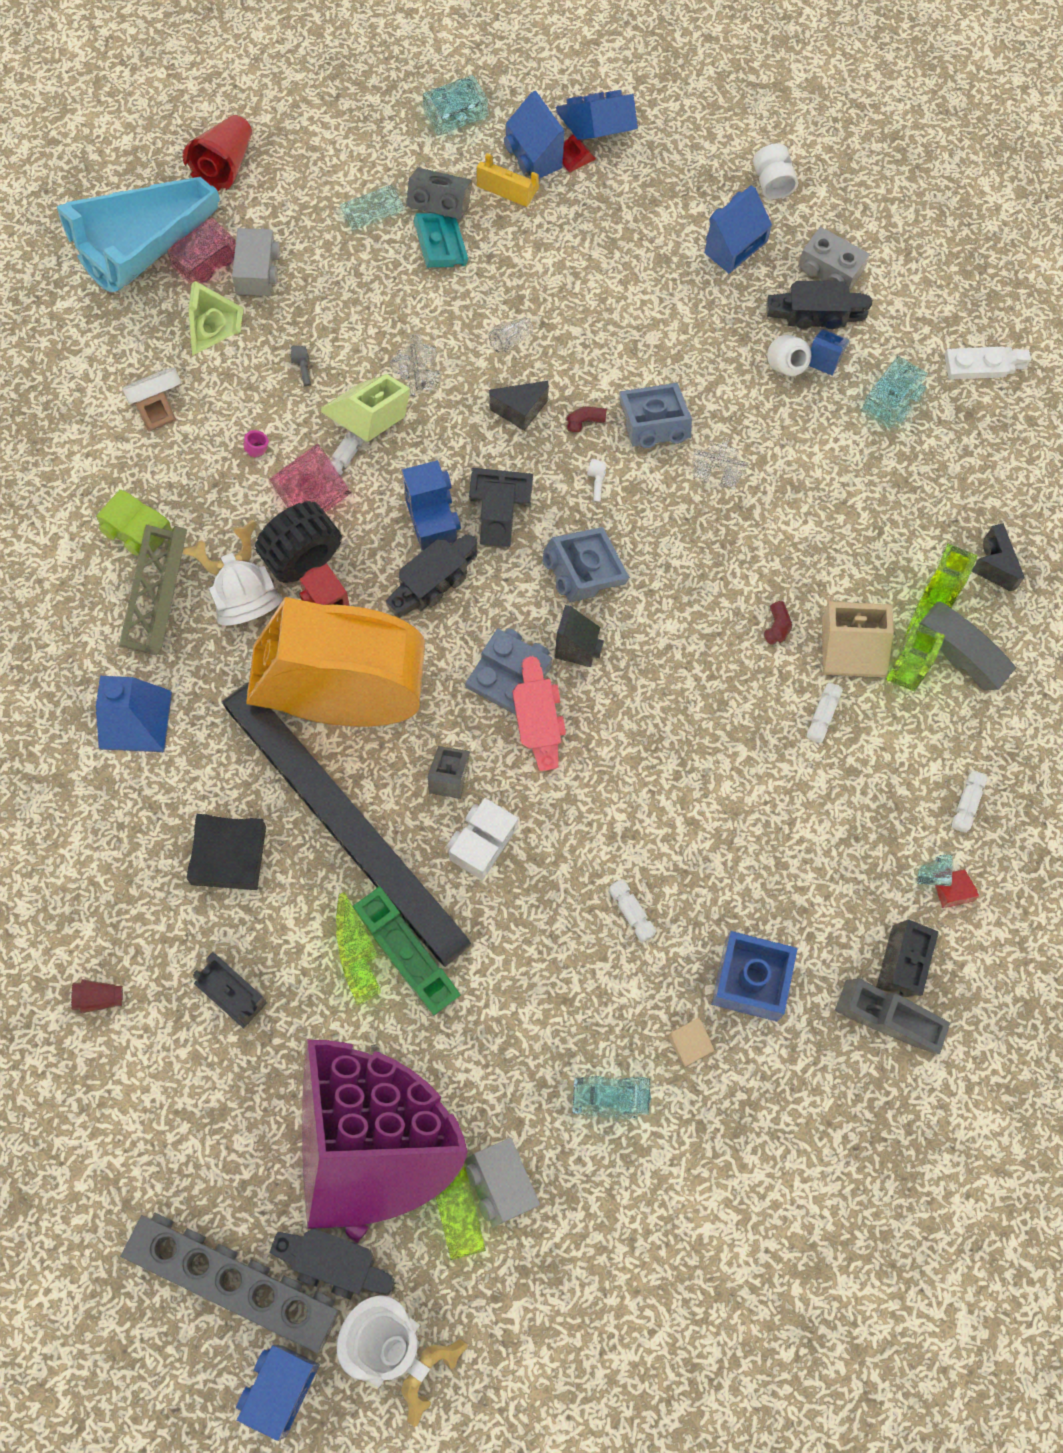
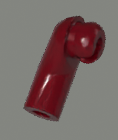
M778 601L770 605L774 623L772 628H768L764 632V637L770 645L784 642L792 630V621L784 601Z

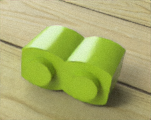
M121 489L116 492L96 515L100 525L99 530L111 540L117 538L125 542V548L136 556H139L146 525L172 531L168 519ZM154 535L150 536L149 546L153 552L156 551L165 538Z

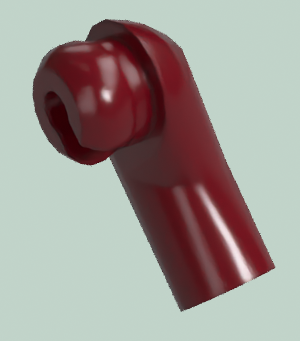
M580 407L567 415L566 429L569 432H581L582 422L605 423L607 408Z

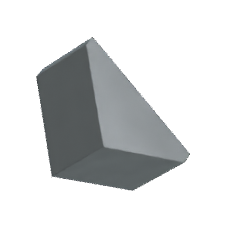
M438 746L428 773L429 794L461 799L470 751Z

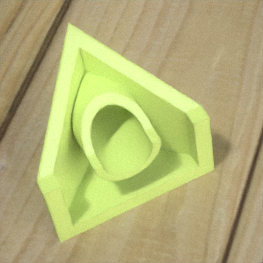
M194 281L191 285L188 308L192 356L234 334H239L241 332L243 307Z

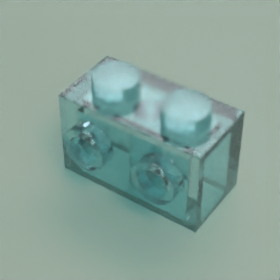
M474 75L423 93V109L437 136L487 118L488 99Z
M897 355L867 395L861 412L891 430L897 421L903 423L912 409L909 406L912 401L918 402L927 389L923 384L928 373Z

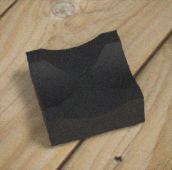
M196 814L193 848L186 877L190 885L258 890L266 833L264 820L257 818L232 819L207 814Z

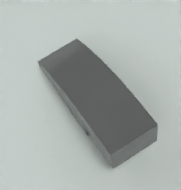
M941 601L936 602L919 623L956 669L964 668L982 690H999L1016 669V666L1004 652L983 632Z
M860 978L845 981L835 1008L836 1012L862 1025L934 1054L941 1053L950 1026L949 1021L899 994L886 993Z

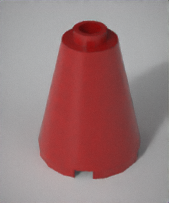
M231 115L191 140L182 152L184 165L188 164L192 170L191 177H201L209 185L214 186L217 191L221 188L229 189L236 180L252 137L250 124L241 116Z

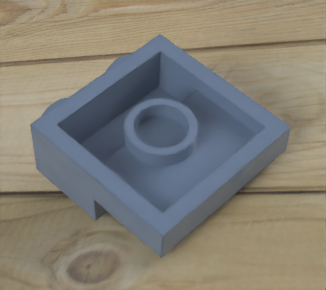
M678 383L619 391L620 404L626 418V430L632 447L642 446L643 448H651L656 443L667 441L679 444L685 439L691 438L692 417Z
M603 527L552 537L543 550V563L547 569L553 570L557 578L556 589L560 595H566L569 603L595 597L599 590L624 585L630 578Z
M497 628L483 649L481 659L467 679L465 688L516 715L512 690L518 683H524L523 667H521L523 659L528 656L537 657L540 660L539 663H541L540 667H542L543 678H545L552 667V657L549 656V650L543 645L534 643L530 646L521 641L522 636L515 630L507 628L505 631Z

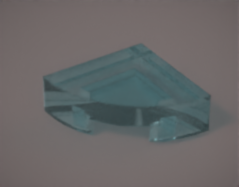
M952 854L939 855L936 857V860L922 865L918 872L917 884L951 886Z

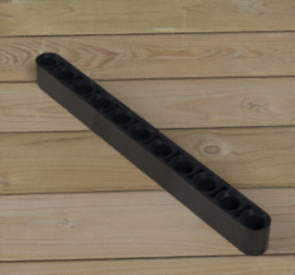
M249 682L221 701L231 717L375 887L378 888L380 886L400 912L403 920L444 967L471 946V942L464 932L273 709L246 704Z

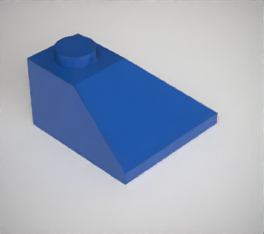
M100 676L96 701L99 749L165 752L172 691L134 677Z

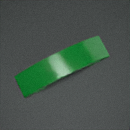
M380 886L352 906L388 959L433 1016L461 996L442 968L438 967L400 916V912Z

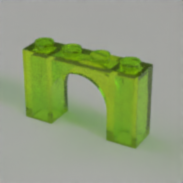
M947 543L928 576L886 680L914 692L917 690L933 666L945 638V635L919 625V623L936 602L941 601L952 608L969 579L978 555Z

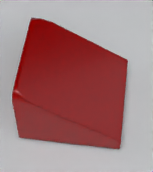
M574 134L564 142L562 164L569 173L596 159L581 139L577 140Z
M965 869L932 877L942 908L974 902L979 897L978 891Z

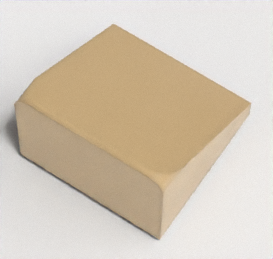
M700 1017L672 1031L668 1035V1039L684 1068L715 1051Z

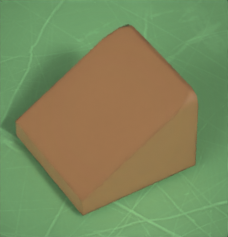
M164 392L135 404L148 432L176 420Z

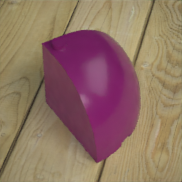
M307 1039L302 1096V1161L307 1229L360 1226L400 1216L435 1198L453 1182L462 1169L468 1151L457 1119L453 1113L449 1114L440 1102L441 1096L426 1080L397 1060L377 1051H374L373 1055L355 1050L353 1049L354 1044Z

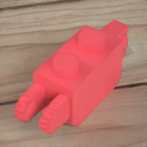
M528 656L523 659L521 666L523 667L524 683H518L512 690L520 740L527 748H532L539 771L558 768L560 736L566 735L563 716L557 717L555 704L561 703L557 684L551 685L550 678H543L540 660L537 657Z

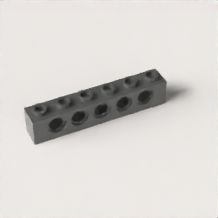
M154 1213L152 1218L141 1215L120 1257L317 1354L322 1352L340 1313V1310L333 1307L336 1300L318 1291L311 1297L300 1291L303 1286L302 1283L283 1275L281 1281H278L268 1276L271 1268L252 1259L247 1266L235 1260L238 1252L226 1246L218 1244L216 1250L203 1244L206 1239L205 1236L186 1228L184 1234L173 1230L171 1227L174 1221L158 1213ZM172 1238L176 1243V1252L171 1258L165 1260L160 1254V1247L165 1240ZM205 1254L209 1260V1267L204 1274L197 1276L192 1270V1262L196 1256ZM236 1269L241 1274L242 1281L236 1290L230 1292L224 1285V1278L229 1271ZM269 1285L274 1291V1300L268 1307L263 1308L257 1303L256 1294L262 1286ZM302 1301L307 1307V1316L304 1321L296 1324L289 1318V1308L294 1302Z

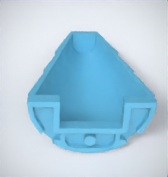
M201 177L70 201L57 206V210L69 242L74 241L75 248L79 250L80 254L77 257L85 270L103 289L115 292L131 283L157 259L173 249L180 240H186L218 209L220 197L214 186L209 185Z

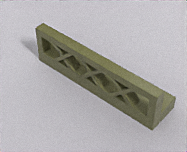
M150 525L145 526L119 647L157 655L162 650L187 534L186 528L174 526L172 531ZM154 535L168 539L166 551L156 556L149 546L150 536ZM146 554H148L151 559L145 562ZM164 557V562L162 566L159 559ZM154 563L161 576L159 581L149 586L142 572L143 568ZM140 582H141V584H142V586L144 587V589L141 590L140 592H138V591H139ZM158 586L157 594L155 595L152 589ZM148 593L154 602V608L143 616L135 604L138 597ZM133 613H135L138 619L132 622ZM149 617H151L150 626L145 620ZM140 622L148 633L146 644L128 640L130 628Z

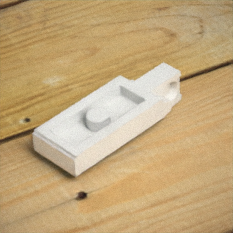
M1011 347L947 349L944 354L949 380L1007 377L1008 374L1015 373L1016 369H1027L1031 361L1029 350L1015 349L1012 351Z

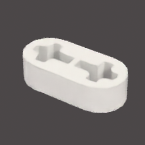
M169 368L123 387L122 390L128 403H135L179 385L181 380L176 368Z

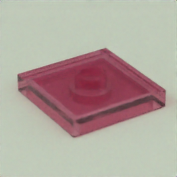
M318 443L269 479L287 508L298 503L311 501V503H318L324 512H327L352 493Z

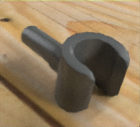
M293 345L291 346V363H300L304 387L311 386L308 372L309 355L305 346Z

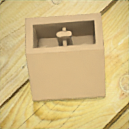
M829 601L822 616L823 675L887 677L894 635L892 604Z

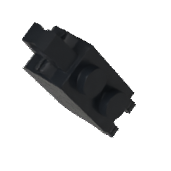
M795 281L791 285L789 293L768 295L766 313L767 317L787 319L788 326H797L800 329L810 327L838 329L846 327L847 322H863V320H866L869 312L868 309L872 306L873 300H871L872 297L864 293H850L849 286L843 281Z
M465 534L452 544L447 540H436L399 570L400 586L386 600V606L398 618L415 608L422 611L427 606L433 607L438 604L443 597V593L450 587L457 588L466 579L467 566L478 555L477 539H475V536Z
M315 1228L305 1232L304 1236L277 1232L269 1252L292 1265L291 1269L299 1272L297 1280L315 1287L318 1286L320 1280L333 1285L331 1293L349 1300L352 1299L354 1293L362 1296L364 1289L386 1295L393 1292L395 1288L394 1285L396 1283L394 1282L393 1275L373 1267L375 1259L371 1250Z

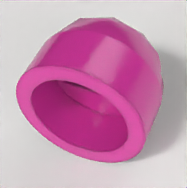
M249 431L244 437V450L251 457H260L266 452L269 439L261 431Z

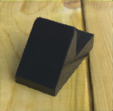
M485 481L480 518L482 519L480 544L511 546L516 484Z
M1004 523L993 525L983 540V549L987 556L979 558L971 571L1008 591H1014L1025 577Z

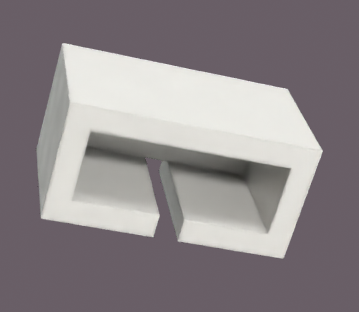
M484 798L480 806L477 804L473 805L467 814L465 821L469 823L462 832L456 831L447 845V848L450 849L449 860L483 881L517 830L519 818Z

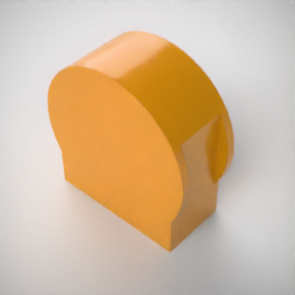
M285 597L253 645L246 704L284 711L302 719L329 725L372 727L407 720L415 715L420 707L425 653L424 637L414 626L406 621L380 611L345 605H321Z

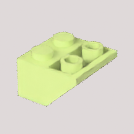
M385 374L354 386L321 407V413L366 442H369L405 417L410 388L390 375Z

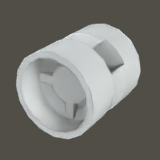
M776 143L767 145L757 151L753 157V164L759 176V183L764 197L772 200L784 198L793 193L798 187L799 182L787 147Z

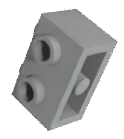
M819 227L803 249L798 267L803 269L807 275L815 276L822 281H843L849 286L850 291L863 273L870 254L828 230Z
M237 228L232 273L236 295L271 296L272 284H277L278 280L277 266H274L275 260L280 259V243L275 242L272 229Z
M512 1138L492 1145L466 1158L464 1169L469 1184L476 1188L480 1198V1212L484 1219L490 1222L492 1228L540 1206Z

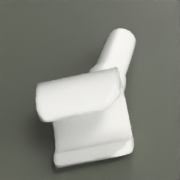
M596 459L591 460L587 476L596 478L593 502L600 503L602 484L606 474V464Z

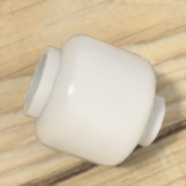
M792 335L777 337L769 346L767 354L768 363L772 369L787 376H796L803 373L809 366L812 356L808 343Z

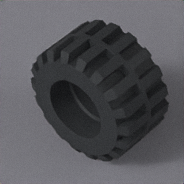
M305 501L295 504L276 515L259 533L258 540L255 542V550L279 582H296L308 570L314 567H321L332 558L341 544L342 535L318 503Z

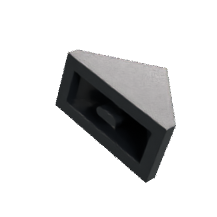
M548 381L490 389L489 408L492 412L525 431L548 402Z

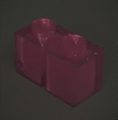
M211 217L171 246L167 252L172 268L192 285L194 281L198 283L209 281L216 268L219 270L223 266L232 264L236 243L235 238Z

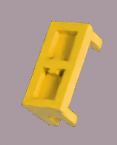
M486 153L485 163L480 161L477 165V187L525 207H528L540 186L537 173L532 172L531 179L497 166L493 164V155Z

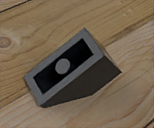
M565 605L557 631L554 658L591 667L593 658L600 659L604 644V640L599 639L601 627L572 606Z

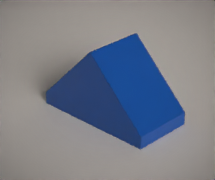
M822 329L815 336L812 343V356L809 366L833 376L850 340Z

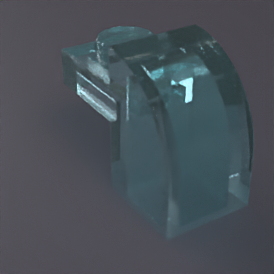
M596 1075L574 1078L572 1114L612 1119H638V1116L649 1115L651 1079L645 1077L612 1079Z

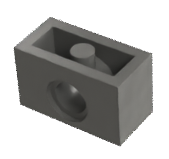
M418 167L408 181L406 207L461 219L469 208L472 180Z

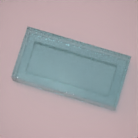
M391 184L340 204V209L350 228L354 231L404 211V205Z

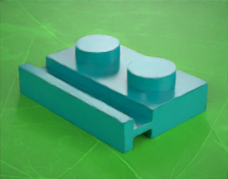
M416 213L413 222L426 267H454L455 264H461L462 267L466 266L469 258L457 218L436 213Z

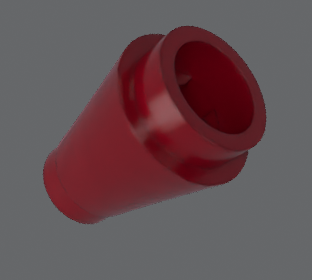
M82 979L81 982H73L71 1009L80 1010L81 1014L122 1006L123 986Z

